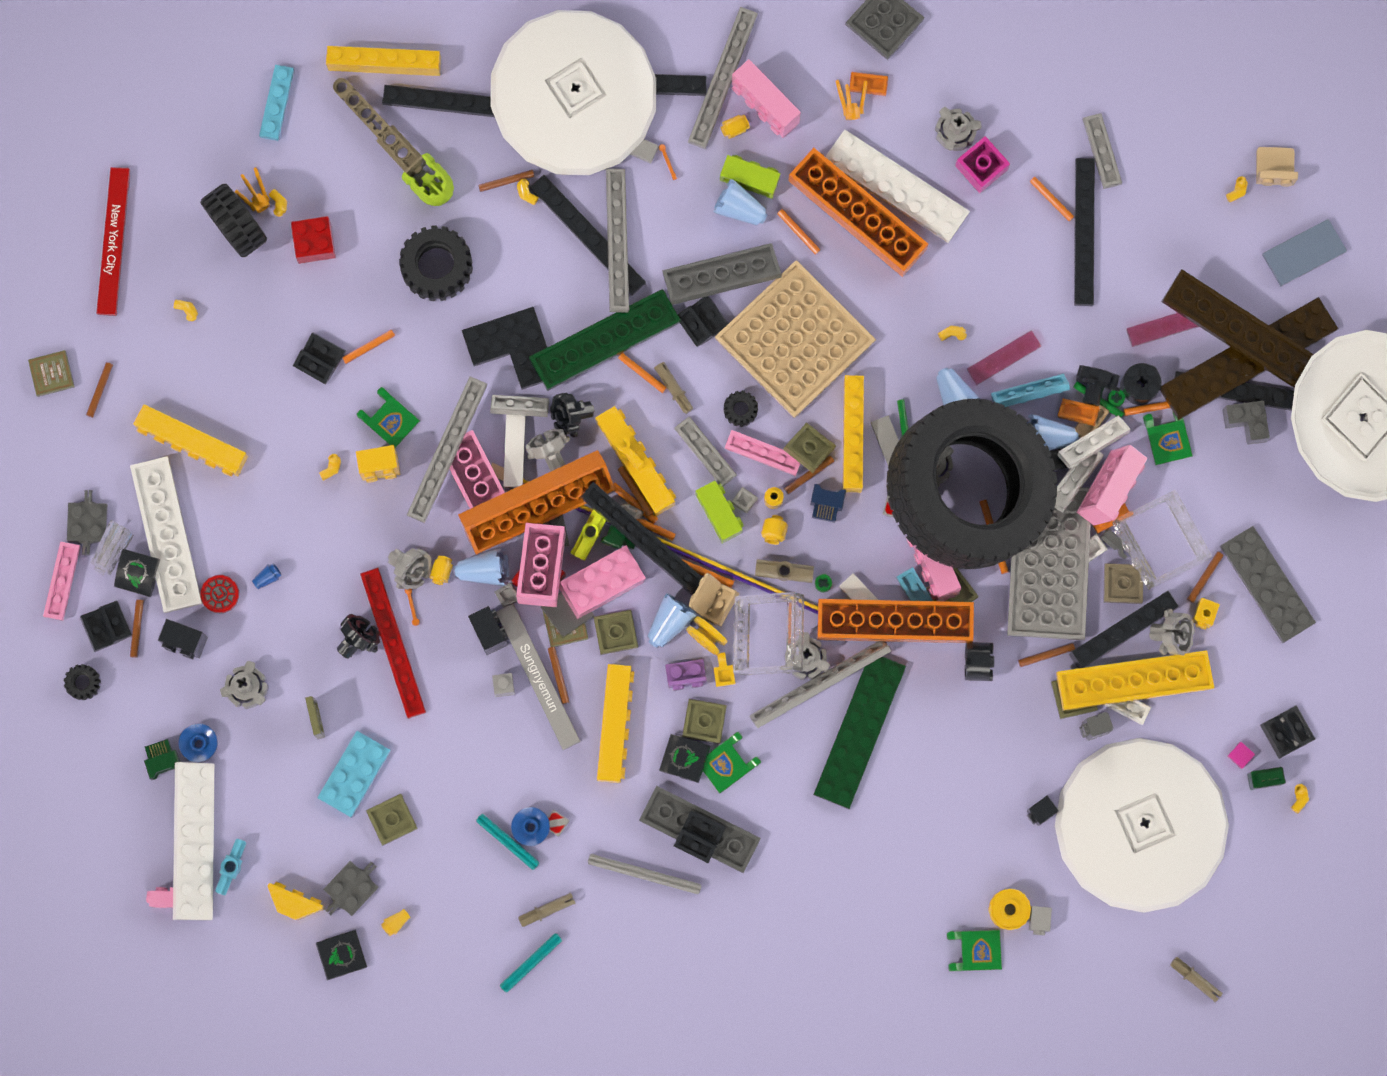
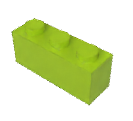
M727 155L720 173V181L728 183L730 179H733L743 189L773 199L781 173H778V170L772 167H761L755 161H744L738 155Z
M716 480L695 490V495L723 544L742 534V527L744 525L739 516L735 517L733 513L735 508L730 500L727 501L724 497L726 492L722 484H717Z

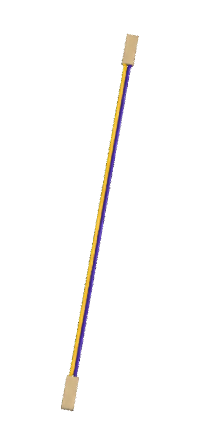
M492 463L491 466L497 478L504 481V467ZM523 478V484L529 482ZM585 505L575 509L589 516L593 511L592 508ZM657 537L674 553L818 614V606Z

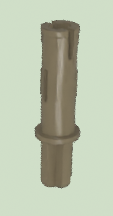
M665 362L655 366L654 369L673 396L672 400H676L685 414L691 412L693 407L684 395L686 392L682 391Z
M571 892L543 906L534 907V910L519 916L518 919L521 926L525 927L538 920L542 921L543 918L576 904L574 899H571L573 898Z
M1178 957L1172 960L1170 966L1180 973L1184 980L1187 979L1214 1002L1219 998L1212 992L1221 997L1223 992L1219 991L1198 974L1194 967L1188 966Z

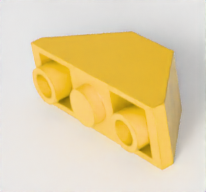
M277 881L274 884H268V889L277 912L298 921L323 911L325 906L321 905V900L312 896L310 900L303 897L304 893L295 889L292 892L285 890L286 885Z

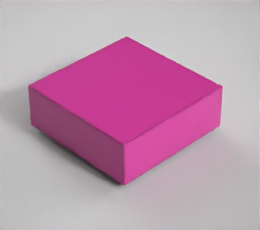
M1239 742L1227 755L1241 769L1255 756L1242 742Z

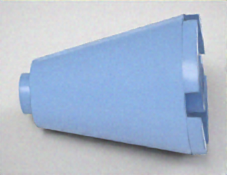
M730 179L726 184L729 186L728 189L723 190L720 194L713 212L753 225L763 224L768 215L765 213L766 208L735 180Z
M944 368L938 372L936 379L943 405L963 399L980 400L953 369Z
M1031 414L1028 416L1031 419L1027 424L1031 423L1038 431L1036 434L1040 433L1045 441L1043 445H1047L1049 450L1065 448L1078 440V432L1075 431V428L1038 415Z
M496 548L458 561V564L455 565L456 577H459L462 581L507 586L509 581H505V579L509 576L510 571L508 556L503 555L502 552L506 551L505 548Z
M669 593L665 594L647 635L650 639L648 642L656 648L659 646L664 647L698 616L690 607L683 602L675 600L676 597Z

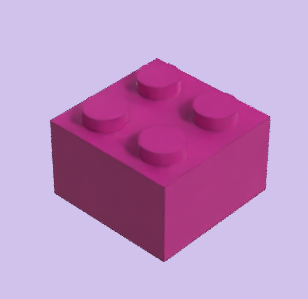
M986 136L959 157L955 164V167L979 193L1003 175L1010 166V163Z

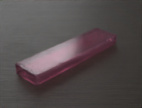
M1176 313L1126 329L1131 346L1135 347L1198 328L1199 326Z
M1031 330L967 368V371L975 384L979 385L1041 348V344Z

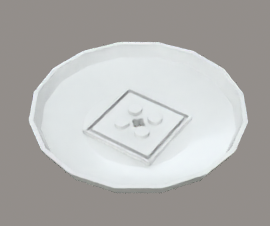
M557 10L527 21L504 43L491 72V109L503 138L527 162L555 174L592 175L620 164L644 140L656 113V77L644 48L621 24L592 11ZM572 84L580 86L579 93L571 91Z
M1364 330L1336 337L1311 356L1295 385L1291 421L1298 450L1320 481L1345 497L1373 502L1387 499V334ZM1359 414H1365V421H1360L1361 416Z
M1142 738L1107 744L1077 765L1060 792L1055 830L1062 860L1082 888L1112 907L1145 913L1178 906L1206 887L1224 858L1229 822L1222 792L1201 762L1173 744ZM1141 818L1150 821L1147 829L1145 826H1140Z

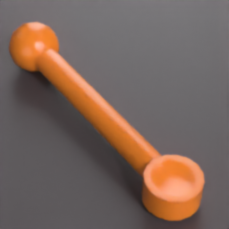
M661 144L659 145V150L663 153L672 179L676 180V174L665 151L666 146Z
M412 588L405 589L412 612V624L418 626L420 621L415 613L411 596Z

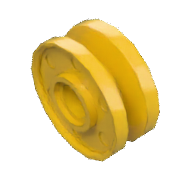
M697 616L694 622L699 628L696 629L688 626L686 631L701 646L717 656L720 651L715 643L717 642L725 646L728 641L712 625Z
M1005 889L993 896L989 903L988 911L991 920L996 926L1005 930H1013L1026 924L1030 917L1031 907L1025 894L1019 890ZM1007 904L1014 906L1015 911L1012 915H1008L1005 912Z

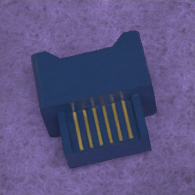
M814 484L810 505L814 506L812 518L835 523L837 512L843 509L846 490L841 489L838 492L822 489L819 484Z

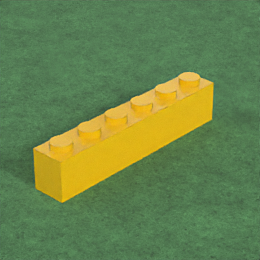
M327 46L326 65L328 71L440 76L441 55L440 51Z
M845 375L842 489L846 490V492L861 493L863 489L864 376Z
M143 404L133 423L138 433L144 436L150 434L154 436L153 440L164 444V442L171 444L170 448L180 453L183 450L188 453V457L197 461L200 458L205 461V465L213 469L219 467L222 469V473L230 477L232 475L239 476L248 458L245 452Z
M614 406L595 417L596 423L654 511V515L658 516L675 505L674 499H676V496L671 488L668 490L664 485L666 480L661 472L658 474L654 469L656 464L651 457L647 458L644 453L646 448L641 441L637 442L634 435L636 433L631 425L627 426L625 423L626 417L622 410H617ZM623 438H627L630 441V449L633 452L638 451L644 458V467L639 471L616 449L617 444L621 448L626 447L627 444L623 441Z
M608 664L597 781L621 783V779H625L626 767H622V762L627 759V748H624V740L629 738V729H626V721H630L631 710L627 708L628 702H632L633 691L629 690L630 683H634L635 671H631V666Z

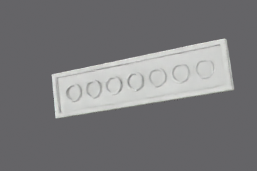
M846 130L842 132L826 155L828 160L857 184L947 243L950 242L970 212Z
M168 456L130 465L150 555L160 559L155 577L164 613L201 605V595Z
M176 762L173 920H213L214 764Z

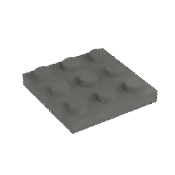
M866 0L847 20L845 25L888 60L923 22L924 17L904 0Z

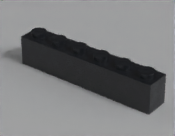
M1166 591L1071 651L1069 656L1078 669L1084 668L1162 619L1165 610L1172 609L1174 611L1179 606L1170 592Z

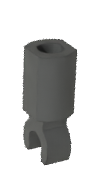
M1109 528L1100 536L1112 549L1117 550L1119 556L1123 559L1127 558L1123 552L1125 548L1129 551L1134 550L1131 545L1124 544L1123 540Z

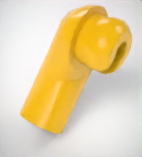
M1244 176L1238 177L1234 191L1226 194L1228 202L1235 201L1246 194L1248 182Z
M527 179L518 181L517 190L519 197L535 205L539 197L529 192V181Z
M273 189L268 196L275 201L273 213L277 217H281L287 211V200L276 189Z
M175 299L174 309L184 310L187 315L186 319L188 321H195L198 311L193 303Z
M953 325L937 333L941 341L950 336H956L960 341L967 337L966 330L963 327Z
M337 454L329 455L328 468L319 472L323 481L339 472L341 459Z
M1297 784L1294 788L1296 802L1292 805L1291 809L1297 814L1309 801L1308 790L1303 784Z

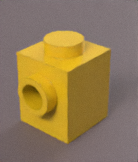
M1201 598L1198 601L1192 618L1193 622L1196 623L1195 626L1201 629L1212 627L1220 604Z

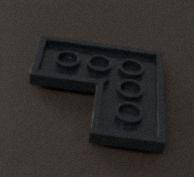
M534 307L462 330L474 367L510 355L521 390L542 383L529 359L530 356L547 348Z

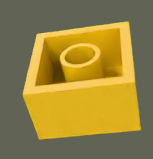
M394 445L356 451L358 470L363 481L366 480L367 483L378 481L377 478L385 477V479L389 480L396 478V475H401L398 455Z

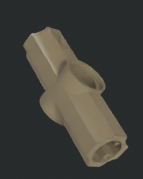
M757 559L755 576L779 579L781 581L789 580L812 583L814 566L792 564L787 561L776 562ZM787 567L790 573L783 576L780 574L779 569Z

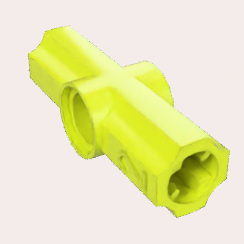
M594 509L571 551L572 555L586 561L606 523V520ZM590 526L596 529V534L593 537H589L586 534V530Z

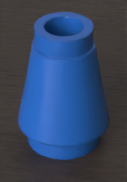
M274 563L271 565L267 564L252 582L257 589H260L278 581L282 574Z

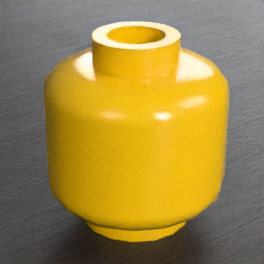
M772 515L771 518L764 520L761 536L765 539L766 543L778 545L786 538L788 524L783 520V517Z

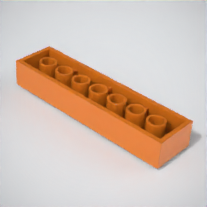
M815 148L789 174L788 181L900 276L903 277L927 250L928 243Z
M596 450L458 514L466 536L477 555L524 533L526 523L543 524L587 504L580 496L592 482L607 494L615 491V487L605 461L599 451Z
M818 599L817 640L929 643L973 642L974 602Z

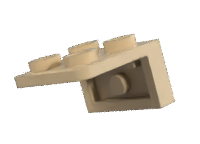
M1259 147L1256 151V184L1264 186L1281 185L1284 187L1294 185L1298 180V172H1294V149Z
M706 573L700 580L696 592L691 596L689 607L703 619L721 627L739 593L721 584L711 574Z

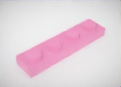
M731 430L725 445V449L794 476H796L801 464L784 450Z
M60 542L43 614L45 618L64 620L80 545Z

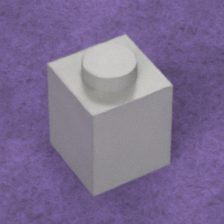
M512 673L492 675L495 697L515 695Z
M1031 906L1028 931H1033V935H1045V932H1050L1052 908Z

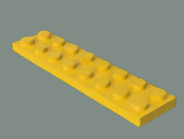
M1207 651L1056 672L1063 711L1214 689Z

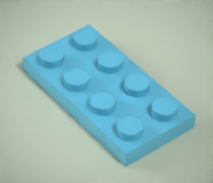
M356 731L317 798L352 818L391 750Z

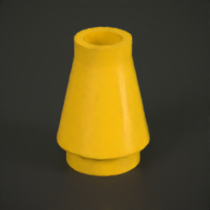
M402 909L400 912L384 919L381 927L389 936L396 935L411 917L405 909Z

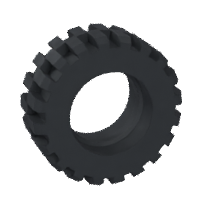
M227 184L219 185L201 199L200 203L240 257H247L266 243L267 237Z
M434 225L428 230L426 227H423L420 233L417 234L416 231L412 233V238L410 240L406 239L404 242L405 247L401 248L399 266L405 284L409 286L410 291L414 294L417 293L422 299L429 298V301H435L436 299L445 301L448 296H451V298L457 296L456 292H462L465 289L464 285L469 283L470 274H472L473 270L472 257L466 241L463 237H459L456 231H449L448 227L442 226V229H438L437 225ZM436 248L450 252L454 259V266L446 276L431 279L421 274L418 262L425 252Z

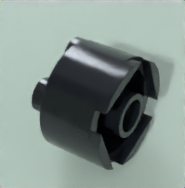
M1146 363L1134 364L1128 368L1122 377L1120 389L1124 392L1125 398L1132 404L1144 405L1153 400L1159 392L1161 376L1153 365ZM1138 381H1141V383H1143L1144 386L1141 387L1140 384H1137Z
M970 642L965 644V680L993 681V670H990V668H994V656H990V654H993V643Z

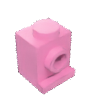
M156 887V891H147L146 901L149 903V907L173 908V887H170V891L165 887Z

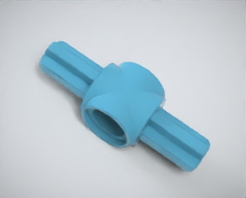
M236 839L230 855H226L222 861L219 872L222 875L216 887V893L226 895L232 879H236L243 862L240 859L246 846L245 841ZM229 862H234L236 865L233 872L226 870Z

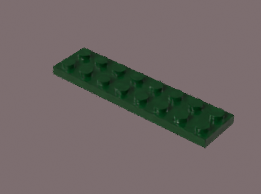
M661 289L629 305L628 313L616 312L530 356L529 359L546 390L549 391L679 324L681 320L666 293Z
M880 657L864 667L813 794L814 796L848 810L850 809L905 671V665L885 657Z

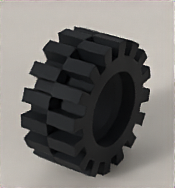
M743 390L742 392L735 391L734 394L731 393L724 403L725 418L736 427L737 425H740V427L750 425V422L754 421L758 412L756 398L752 397L751 393H745ZM744 402L747 404L748 412L742 416L737 415L733 410L736 403Z
M77 664L74 668L71 667L70 671L65 674L66 678L63 680L65 682L64 688L73 698L78 700L91 699L93 695L97 694V690H100V676L90 666ZM80 675H86L89 678L88 687L82 690L78 689L75 685L76 678Z

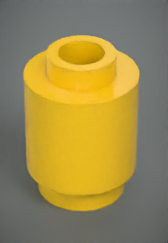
M737 115L723 121V126L720 127L724 137L727 136L731 139L745 133L750 128V125L745 115Z
M777 487L769 488L764 495L765 505L770 509L779 508L783 503V492ZM776 495L778 498L773 500L770 496Z
M439 555L434 560L429 577L432 579V583L437 585L448 583L453 567L452 559Z

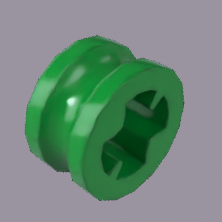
M1112 390L1107 397V401L1115 407H1120L1125 401V394L1122 390L1120 392ZM1115 394H1119L1118 397H1121L1117 403L1114 402V399H1111Z
M826 574L819 575L815 580V588L823 593L830 590L832 587L830 576ZM820 579L822 581L826 579L828 581L827 584L829 586L827 588L825 586L821 588L819 586L820 582L818 581Z

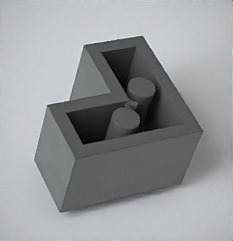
M1264 401L1226 405L1222 410L1225 429L1244 426L1247 445L1265 443L1270 438Z

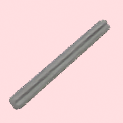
M590 854L588 864L683 891L699 894L701 890V884L598 855Z

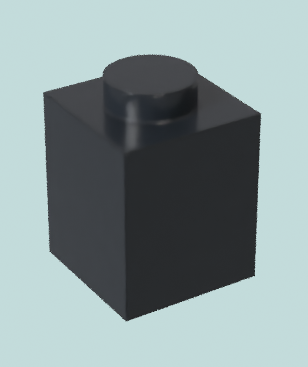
M1045 796L1027 810L1029 813L1027 817L1033 825L1036 823L1039 826L1059 810L1050 798Z

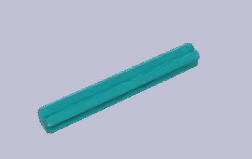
M481 814L476 819L480 826L529 868L535 870L538 867V860L484 814Z
M557 933L553 934L500 984L501 989L506 993L510 991L562 942V938Z

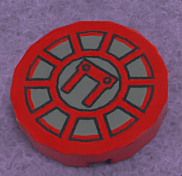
M215 575L205 581L201 588V600L209 611L226 613L237 605L239 589L230 577Z

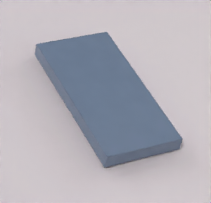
M1327 219L1269 249L1262 256L1281 287L1346 253L1347 250L1331 222Z

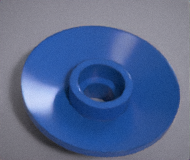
M192 724L185 728L179 737L180 752L189 761L204 762L210 759L217 750V736L207 725ZM198 740L203 742L201 747L196 746Z
M523 808L515 814L512 820V834L520 844L536 846L542 843L549 834V819L538 808ZM533 823L535 825V829L533 831H530L529 825Z

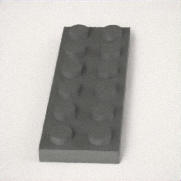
M772 243L662 270L672 305L782 278Z
M1254 526L1220 546L1282 643L1316 623Z
M656 786L639 819L640 822L677 839L691 809L727 826L711 858L744 873L761 838Z

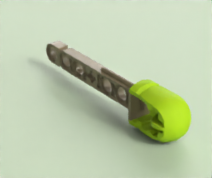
M345 78L335 80L333 84L335 93L345 101L348 107L378 138L376 140L377 143L404 171L402 180L407 185H410L411 190L428 205L442 206L447 203L453 195L454 186L450 175L441 165L436 163L429 153L421 155L394 125L390 127ZM340 83L347 84V89L344 92L338 91ZM352 96L359 97V102L356 105L350 104ZM365 109L371 110V115L368 118L362 117V112ZM375 119L378 124H381L382 129H376V126L371 121ZM389 135H394L396 138L393 144L386 143V138ZM406 148L408 154L403 158L399 157V150ZM427 164L432 171H436L435 175L426 173L421 178L423 185L419 187V183L413 176L419 174ZM437 177L440 180V182L437 183L435 181V178ZM428 186L430 188V191L428 192L425 189V187Z

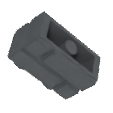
M1104 712L1085 719L1079 729L1082 737H1086L1090 741L1097 737L1108 735L1113 731V725L1109 714Z

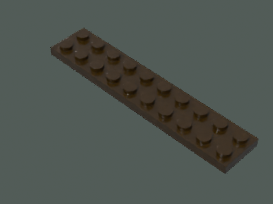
M1183 269L1179 271L1161 300L1163 304L1293 388H1295L1311 356L1314 355Z
M1319 297L1269 325L1303 348L1313 345L1339 329ZM1229 347L1161 386L1160 391L1179 421L1267 370Z

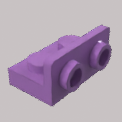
M703 659L665 665L668 688H673V691L682 690L684 686L692 685V688L702 687L703 683H707Z

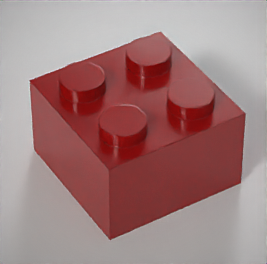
M328 216L291 222L298 264L336 258L331 222Z

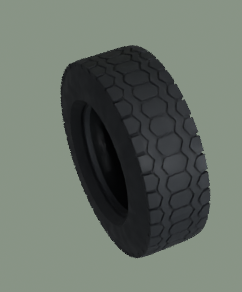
M963 399L936 408L915 422L903 434L895 446L889 461L886 483H888L886 485L887 496H890L888 502L890 509L894 510L892 515L896 523L899 522L898 527L903 535L907 534L906 538L913 546L916 545L915 548L924 555L927 554L928 558L936 562L939 561L940 564L949 567L980 569L996 565L1013 557L1029 547L1042 534L1054 511L1055 498L1057 497L1056 472H1053L1056 469L1053 458H1049L1052 455L1048 446L1043 445L1045 444L1044 439L1040 433L1036 434L1038 431L1031 423L1027 424V419L1017 414L1013 409L997 402L984 399ZM965 444L977 447L991 456L1000 467L1006 482L1007 499L1005 508L995 523L979 525L967 522L956 516L942 500L937 487L936 469L939 458L947 446Z

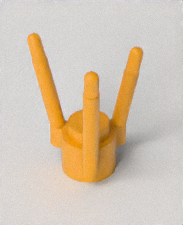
M836 80L845 119H860V114H864L863 107L867 81H864L860 106L858 107L857 103H851L848 84L845 85L847 104L845 103L839 80Z
M254 167L255 176L262 195L255 192L244 174L240 176L253 195L251 198L252 202L238 190H235V193L250 206L253 212L261 213L270 206L269 201L271 200L267 196L257 168Z

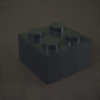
M487 606L468 616L486 655L508 646L506 641L509 638L504 627L499 628L498 626L500 620L495 609L491 610Z
M166 619L158 641L165 650L175 653L176 650L180 651L179 653L182 656L193 660L194 657L200 659L208 637L202 631Z

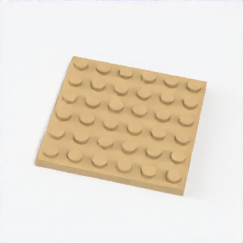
M797 260L782 273V278L775 279L715 336V339L793 418L799 415L876 341Z

